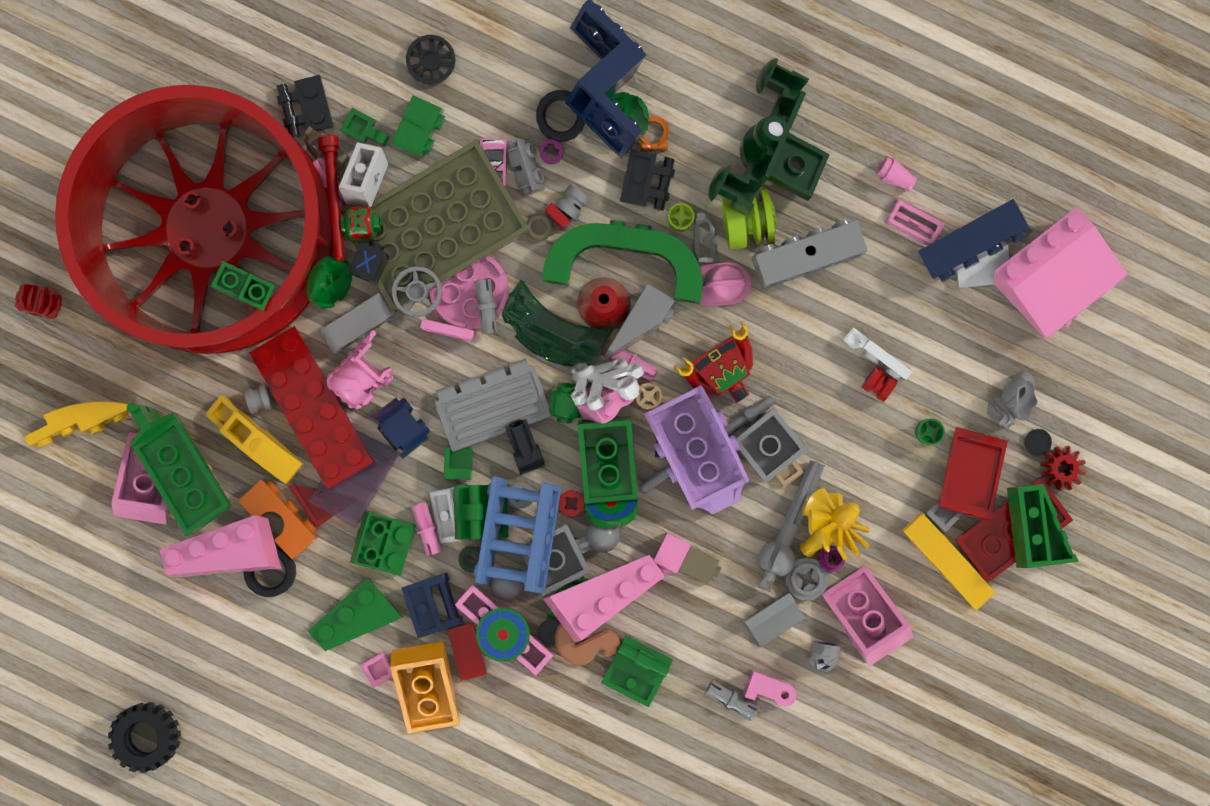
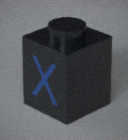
M370 241L369 245L360 242L348 272L355 277L377 285L390 256L384 252L385 247L378 243Z

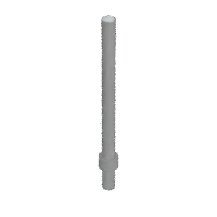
M769 395L753 407L750 405L742 410L743 414L724 427L728 436L748 422L752 424L760 418V414L775 405L776 403ZM667 465L639 485L644 494L669 478L666 468L670 467V465Z

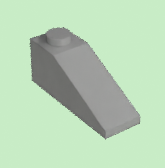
M647 284L609 347L605 357L611 359L659 329L662 322L668 324L675 312L671 308L675 299Z

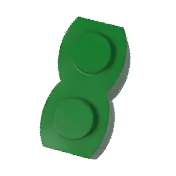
M413 95L391 144L419 158H423L424 154L429 155L435 143V140L431 138L435 130L440 131L446 116L442 115L444 110Z

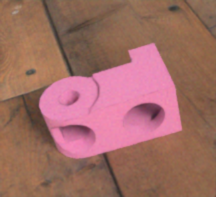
M752 669L743 692L746 698L755 700L757 694L773 699L782 707L792 705L797 696L796 690L791 684Z

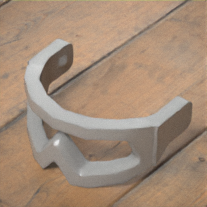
M697 213L694 221V248L698 263H712L716 258L717 245L711 241L717 235L714 220L707 213ZM703 223H709L710 233L702 240L711 247L710 256L700 255L699 225Z

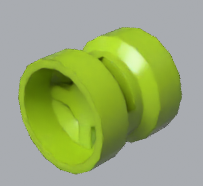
M685 203L673 205L667 217L670 228L677 232L688 230L695 218L694 211Z

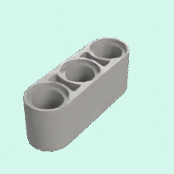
M379 292L320 330V334L332 353L336 354L369 334L371 330L377 329L398 315V311H392L382 293Z

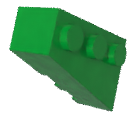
M1044 484L1007 488L1016 567L1034 568L1079 562L1067 541L1066 532L1060 526L1056 517V510Z

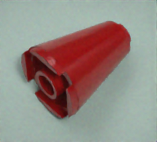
M607 277L596 278L588 282L580 291L577 303L578 311L587 325L597 330L613 329L619 326L628 316L630 297L626 288L617 280ZM606 296L609 298V302L601 304L598 299Z

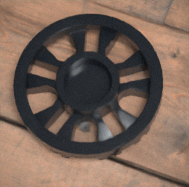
M421 36L413 41L407 50L406 65L408 71L413 78L421 83L429 85L442 83L452 74L455 67L456 58L454 50L450 43L440 36ZM429 40V49H423L420 42ZM435 40L439 41L436 50L433 49ZM445 45L450 52L441 55L439 50ZM415 47L422 51L421 55L413 51ZM410 57H418L420 62L411 65ZM441 58H451V62H442ZM422 65L423 69L416 74L414 70ZM446 66L449 69L445 74H443L439 70V67ZM437 70L439 78L435 79L432 71ZM425 71L430 72L429 80L421 78Z

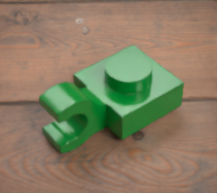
M351 108L339 130L341 133L363 144L369 138L385 147L390 139L388 135L374 128L377 122L375 119L354 108Z

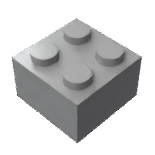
M775 408L771 409L735 438L741 449L739 453L763 483H767L808 450Z

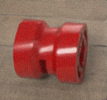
M876 366L866 378L861 388L867 392H873L878 400L885 402L898 381L892 376L887 377L884 375L883 370Z

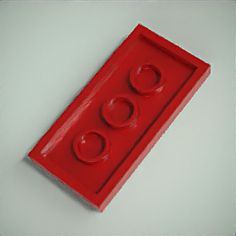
M1039 477L1030 484H1044L1056 510V517L1061 528L1073 521L1042 477ZM1008 501L993 511L990 521L981 519L954 539L987 583L1016 562Z

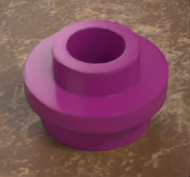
M830 546L829 552L824 548L821 550L819 564L825 571L837 572L844 566L845 560L841 557L836 546ZM828 555L833 556V564L828 562Z

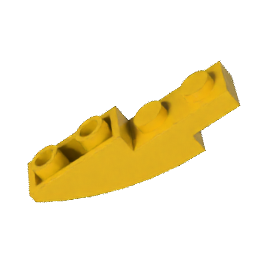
M221 394L206 412L205 416L220 428L219 431L283 483L288 484L304 463L272 434L257 425L226 395Z
M98 401L66 406L43 415L48 425L24 436L28 446H37L40 449L53 443L52 438L59 434L65 437L76 432V426L79 427L81 432H90L91 435H94L106 429L104 424L114 420L115 423H119L129 418L128 404Z

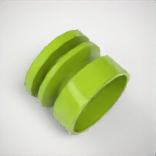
M767 188L759 190L760 201L756 200V196L754 197L752 202L754 207L746 216L730 208L729 206L732 201L721 196L724 228L729 250L746 248L748 235L752 234L757 246L762 244L761 233L765 234L767 244L775 243L776 215Z

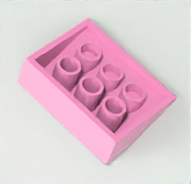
M1076 207L998 267L994 272L993 284L1045 339H1048L1126 278L1128 274L1096 227Z

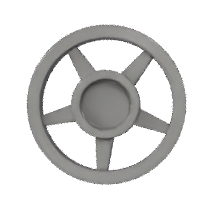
M410 267L396 277L392 286L393 301L398 309L406 315L413 317L428 315L437 308L441 301V282L427 268ZM417 271L429 274L435 281L425 285L419 281ZM413 272V281L407 287H398L401 279ZM437 286V297L435 302L431 304L427 299L428 291ZM397 291L406 293L410 299L406 309L399 303ZM424 302L429 307L421 312L410 311L415 303Z

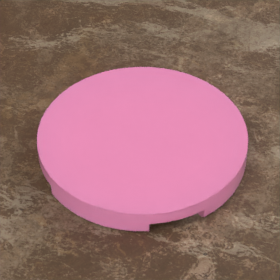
M488 256L442 283V298L435 311L446 323L452 326L469 330L480 329L481 321L479 311H476L478 303L474 281L491 279L494 303H497V308H495L497 319L504 311L509 298V283L503 268L494 258ZM437 287L430 290L432 304L437 297Z

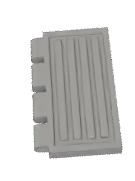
M526 358L508 364L511 375H506L504 367L483 373L486 384H481L479 376L458 382L461 393H456L454 385L436 390L439 400L434 403L452 452L505 434V426L517 419H527L530 425L552 417L534 366L529 368Z

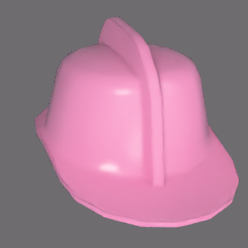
M729 262L700 266L703 282L700 305L710 307L740 303L748 296L751 290V279L744 267L737 263Z

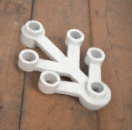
M623 357L598 366H594L590 361L579 362L571 369V378L576 383L571 397L575 405L586 403L591 411L598 410L604 405L601 397L603 386L618 391L620 397L626 401L633 400L639 395L640 389L636 379L641 377L644 371L638 362L628 366ZM628 375L627 377L622 378L621 380L616 379ZM592 382L590 394L588 395L586 386Z

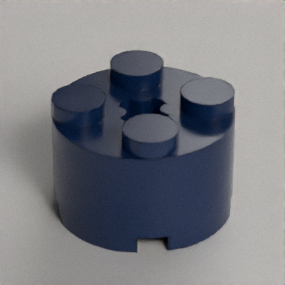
M395 397L370 418L373 422L375 420L380 422L377 429L395 451L399 448L403 451L400 457L404 459L428 440L427 434L430 430L421 419L416 421L411 415L413 408L404 397L401 400Z

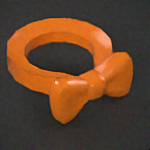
M649 116V123L661 125L664 132L658 143L651 144L645 136L639 139L642 143L640 146L641 151H667L668 124L659 116Z

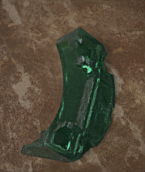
M522 280L518 282L509 295L502 313L504 322L511 324L517 333L514 337L524 347L549 362L573 367L575 363H586L588 366L596 364L615 329L612 326L585 327L556 316L533 296Z

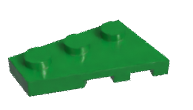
M367 578L309 629L308 632L324 651H327L399 620L403 616L375 584Z

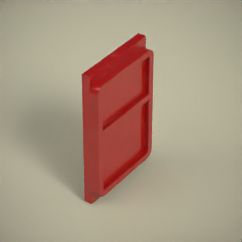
M956 427L938 507L990 521L1008 441Z

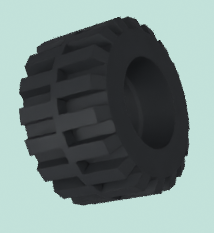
M148 702L146 704H136L121 712L110 726L112 731L108 732V738L111 739V743L108 746L109 750H114L115 754L112 755L114 760L119 759L121 761L119 765L123 768L126 766L130 767L129 771L136 772L139 770L140 773H146L150 770L158 769L173 758L176 754L175 750L180 745L178 738L181 736V730H177L179 723L178 720H173L172 716L174 714L171 711L167 712L164 710V706H156L153 702ZM146 722L157 731L158 745L154 751L143 752L133 744L131 732L136 723Z

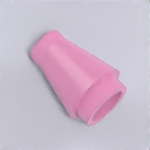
M885 157L876 171L880 181L898 186L907 191L913 188L917 180L895 158Z

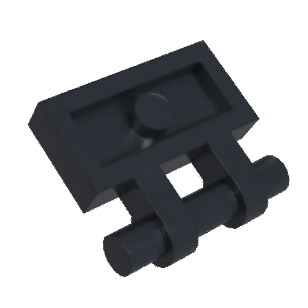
M320 74L294 81L296 92L289 93L286 83L277 85L279 94L277 101L279 105H282L285 117L283 119L284 127L288 128V132L292 137L300 135L298 126L302 124L306 125V129L311 127L316 131L334 127ZM299 101L303 114L295 116L292 103Z
M631 149L620 202L646 207L647 198H654L653 209L664 211L665 203L669 201L670 193H668L670 180L674 178L675 174L673 169L675 159L664 157L662 167L655 165L657 154ZM653 174L660 176L658 190L650 188Z

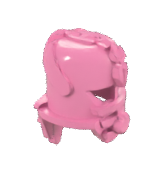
M371 330L369 335L327 377L328 388L333 390L334 394L339 396L342 402L347 403L349 408L358 410L364 405L369 404L374 398L371 393L375 389L379 390L383 385H389L393 380L391 374L393 369L391 367L384 368L378 372L362 357L372 346L371 340L376 335L374 330Z

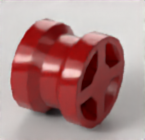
M568 490L560 496L559 509L564 515L573 517L583 511L585 502L582 494L578 491Z

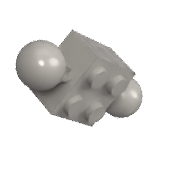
M591 523L587 528L586 535L575 540L568 524L555 529L545 593L542 596L590 573L591 570L583 554L591 550L601 553L613 550L620 539L617 525H614V528L607 529ZM522 555L527 565L519 569H516L511 566H503L500 568L526 571L528 569L530 558L528 557V555ZM492 577L490 587L494 595L499 599L512 600L521 594L524 582Z

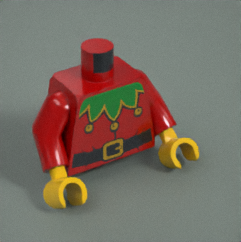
M740 321L742 327L739 331H735L733 326L730 325L729 330L733 336L692 363L687 358L682 357L685 361V366L680 369L674 365V369L694 389L702 385L709 396L714 394L720 396L728 390L736 403L750 395L741 381L750 375L749 371L753 367V348L748 338L746 325L743 321Z

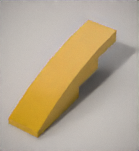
M922 512L902 529L904 534L926 559L962 595L973 609L977 611L996 593Z

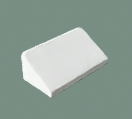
M453 487L429 492L435 525H437L436 530L439 543L459 541L455 540Z

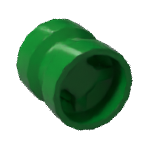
M937 419L922 420L915 428V436L923 445H935L944 438V426Z

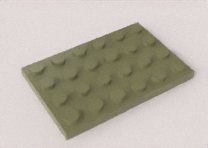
M476 139L375 199L371 207L375 215H380L381 231H376V236L373 240L352 241L356 250L360 242L369 245V242L373 241L385 247L384 252L390 257L377 286L391 310L397 311L398 307L395 305L392 297V286L396 277L405 269L417 266L427 268L439 278L442 284L531 230ZM417 271L419 281L425 285L435 281L429 274ZM413 272L404 276L399 282L398 287H407L413 281ZM397 291L398 301L404 307L410 299L406 293Z

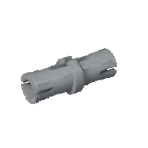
M491 279L474 281L478 303L476 311H479L482 334L499 332L495 312L497 303H494Z
M714 680L707 686L704 695L724 705V709L728 711L731 709L749 721L756 715L759 706L739 696V692L736 690L731 691Z

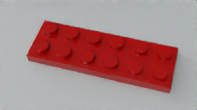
M296 326L289 328L249 352L328 490L375 463L334 391L328 388L326 377Z

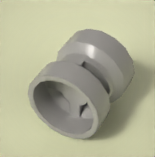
M569 184L565 190L566 195L563 199H559L555 206L567 217L576 221L580 216L581 208L587 206L591 199L578 188Z

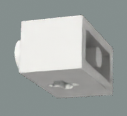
M357 142L339 185L346 204L360 207L372 206L388 167L387 159L381 147Z

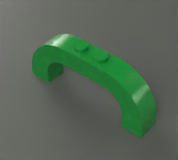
M611 220L610 224L590 223L575 227L563 234L554 243L544 263L543 282L569 286L574 261L582 252L588 249L606 248L655 255L665 259L675 272V301L700 304L702 273L692 251L676 237L664 232L654 231L652 226L636 224V228L625 227V222Z

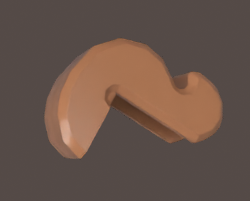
M560 623L554 636L558 652L565 661L573 665H586L594 659L598 650H603V655L609 657L615 654L620 646L619 635L609 628L575 644Z

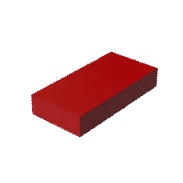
M474 622L447 629L460 680L463 681L487 674L482 652L476 640Z

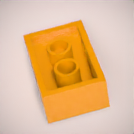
M441 641L392 650L390 668L407 733L460 725L445 642Z

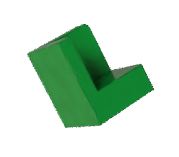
M445 447L444 479L472 480L473 449L463 448L452 452L451 447Z

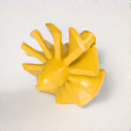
M825 488L815 491L805 499L806 503L803 507L802 515L808 517V529L811 536L800 544V549L804 555L812 557L822 547L829 552L830 545L835 543L843 560H848L843 545L857 558L861 554L854 542L861 544L866 549L869 548L870 545L854 531L870 532L867 526L856 521L860 513L859 505L855 503L843 504V495L840 493H827Z

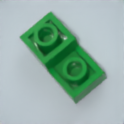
M222 261L211 287L260 310H264L275 285Z

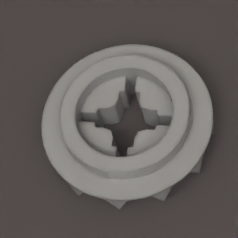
M801 558L794 562L793 568L786 574V585L791 594L796 598L813 600L821 596L826 590L828 573L820 566L819 561L813 558ZM813 568L811 578L814 579L817 585L807 583L801 590L803 580L796 574L802 573L806 575Z

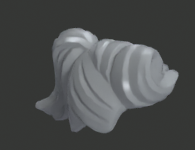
M1025 371L1019 372L1004 386L1001 397L993 398L989 402L987 414L999 426L1010 428L1011 425H1014L1015 418L1022 421L1029 418L1031 409L1038 403L1034 392L1035 381L1032 375Z

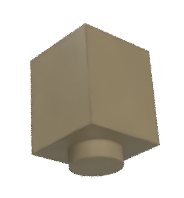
M691 546L679 571L708 585L710 580L715 582L721 567L717 566L719 563L718 559Z

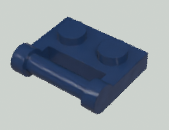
M448 572L402 587L418 638L464 623L462 615L459 616L448 584V580H450ZM438 585L449 618L448 620L441 622L430 586Z

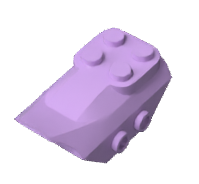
M702 385L644 414L658 443L654 444V447L660 459L666 457L670 467L666 468V471L672 483L678 481L692 510L701 508L713 515L740 501L742 488L745 483L749 482V478L737 454V451L741 449L734 435L728 436L724 427L728 426V423L722 411L716 413Z

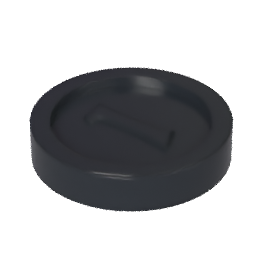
M1034 429L1026 435L1024 444L1029 453L1043 455L1050 450L1052 439L1045 430Z
M548 619L541 623L538 629V637L543 644L555 646L554 636L557 626L560 624L559 621Z

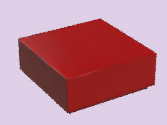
M552 202L545 208V213L562 230H565L571 224V221Z

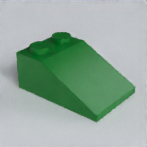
M631 416L614 417L607 423L578 420L585 504L638 499Z

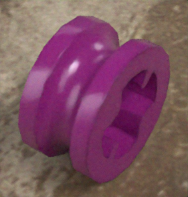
M546 140L540 147V157L547 164H556L563 157V147L556 140ZM549 145H554L555 150L559 151L558 156L554 155V159H549L548 154L544 153L545 148L549 149Z

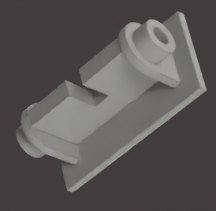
M516 139V142L507 144L509 149L506 151L512 168L519 166L522 168L521 171L514 173L519 191H522L523 195L532 193L533 190H544V175L537 165L535 159L536 150L530 140Z

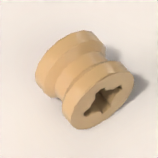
M644 383L639 386V395L635 398L638 406L646 410L657 407L662 399L659 387L652 383Z

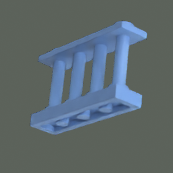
M492 476V482L487 490L489 500L479 561L474 569L475 583L491 585L492 577L524 582V591L544 594L562 487L542 483L539 491L507 487V479ZM505 498L537 502V515L534 518L502 514ZM500 524L531 528L534 531L532 543L528 545L498 540ZM496 551L528 555L530 558L528 569L526 571L494 567Z

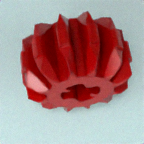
M20 285L15 297V307L19 311L41 318H56L62 306V296L59 292L37 285Z
M1056 446L1053 449L1054 455L1050 452L1045 453V457L1049 462L1041 461L1040 466L1047 467V471H1043L1040 474L1041 477L1050 476L1046 482L1048 486L1056 482V490L1061 491L1063 485L1067 490H1072V482L1077 485L1082 483L1077 475H1086L1085 470H1079V466L1086 464L1085 460L1076 461L1080 455L1079 451H1074L1070 455V446H1065L1063 452L1059 446ZM1060 462L1068 465V470H1065L1066 474L1058 472V467H1061Z

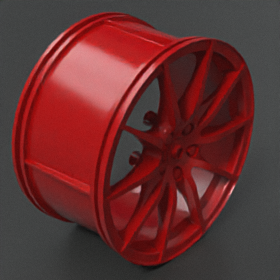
M173 85L152 89L121 102L99 118L82 136L70 155L60 180L55 210L56 235L64 265L72 282L89 305L105 320L134 337L165 345L176 350L199 354L230 353L259 345L273 338L296 321L311 304L306 292L308 276L312 268L321 259L332 256L333 253L328 191L324 188L323 181L312 163L313 159L288 133L281 123L260 106L240 95L223 89L200 85ZM203 123L220 124V135L214 163L205 180L201 183H194L182 169L163 133L187 125ZM229 126L253 133L279 151L263 169L230 190L224 189V163ZM155 137L159 140L170 164L178 194L174 200L137 191L115 180L117 174L129 158ZM286 158L298 174L305 209L279 213L250 210L247 207V201L252 193ZM113 185L147 203L161 216V225L137 238L103 244V212L111 186ZM305 217L302 243L294 266L283 262L250 238L252 230L282 221ZM144 246H168L169 253L154 279L145 291L132 302L115 280L108 265L105 252ZM246 257L268 262L290 272L279 290L268 300L264 310H256L254 306L244 302L251 315L227 327L199 333L210 275L212 271L219 269L222 261L238 268L239 260ZM183 268L190 271L194 288V310L190 332L160 323L139 309L173 274Z

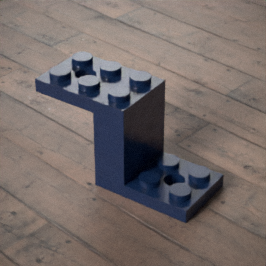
M587 0L579 10L570 29L601 61L577 81L565 104L622 159L631 150L642 134V131L639 129L636 121L628 118L620 110L617 102L609 98L634 76L647 55L638 43L633 42L624 33L623 28L619 24L614 23L605 14L604 9L600 5L595 4L592 0Z

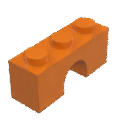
M261 479L238 502L251 516L264 517L269 512L278 513L284 521V529L274 541L292 560L296 559L319 538L315 533L318 529L308 518L303 520L297 514L300 510L290 499L285 501L279 495L281 489L271 479L268 482L265 479Z

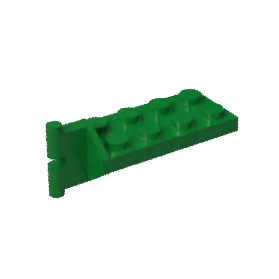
M130 402L127 405V411L132 414L140 428L130 444L185 536L190 537L233 507L176 413H170L160 418L156 409Z

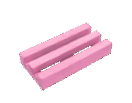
M899 198L885 221L886 224L927 246L936 241L945 223ZM901 207L936 226V230L934 231L899 212V208ZM896 216L932 236L931 239L893 220Z
M422 319L420 326L421 330L469 342L474 341L476 334L474 330Z

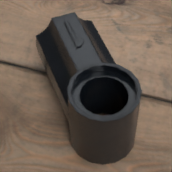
M517 419L505 426L506 433L514 450L513 456L520 475L545 467L539 445L534 441L527 419Z

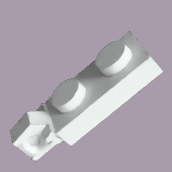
M854 327L844 338V341L852 349L864 348L867 351L864 356L876 365L881 361L888 366L886 372L896 380H899L900 377L906 380L913 372Z

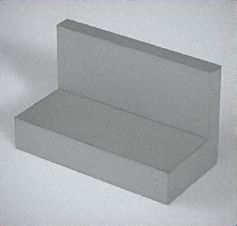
M787 591L743 621L760 647L804 620L805 617L796 605L790 592Z

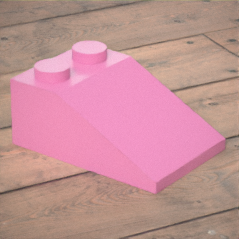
M128 432L111 502L114 517L167 525L170 510L130 444L137 433Z
M866 565L822 594L832 613L869 667L913 638L911 626Z

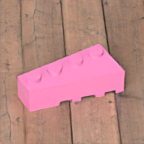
M257 515L159 549L165 574L176 577L282 569L269 520Z
M647 555L543 598V600L572 640L577 642L582 641L665 576L651 556Z

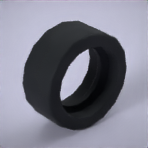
M555 90L547 93L540 100L536 109V121L540 131L548 139L558 142H567L575 139L585 126V123L578 116L575 124L566 131H556L547 124L546 111L548 107L556 101H566L571 93L568 90Z
M276 547L279 559L285 566L286 574L284 580L275 587L262 586L257 581L254 571H244V580L248 588L255 594L263 597H275L286 592L294 583L296 564L282 548Z

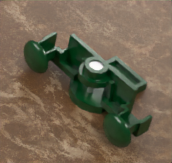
M773 58L764 65L756 81V91L758 94L766 87L779 95L770 116L761 119L756 125L752 126L741 139L739 147L740 157L746 168L743 177L729 171L731 165H724L716 172L708 189L710 201H713L717 194L732 201L729 206L730 208L745 216L754 207L753 199L757 191L767 180L809 201L830 155L789 133L806 95L801 90L807 84L809 78L794 70L791 72L777 64L778 58ZM790 160L799 162L801 170H794L790 165Z

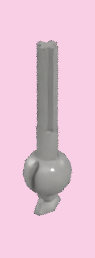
M810 460L776 541L765 544L760 550L758 561L764 573L762 575L763 580L759 583L758 588L770 592V585L775 581L776 576H785L793 568L795 555L790 547L804 516L802 515V510L806 503L805 499L814 493L825 465Z

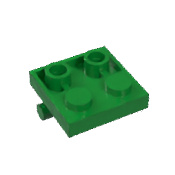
M489 485L453 486L455 540L482 539L489 500L487 495ZM507 498L504 500L502 514H508ZM500 524L498 538H509L508 525Z
M365 511L355 538V546L350 562L401 576L416 525L379 515L372 511Z
M625 635L601 683L649 707L663 679L667 676L673 659Z

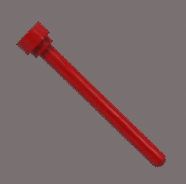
M324 135L317 138L318 150L321 151L325 158L333 255L336 261H342L344 259V246L335 160L337 150L340 148L339 137L336 135Z

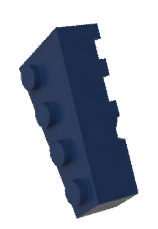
M1012 199L919 250L918 253L933 280L945 282L956 275L955 271L963 267L969 269L980 262L979 259L987 255L993 256L1004 249V246L1026 238L1033 231L1020 207Z

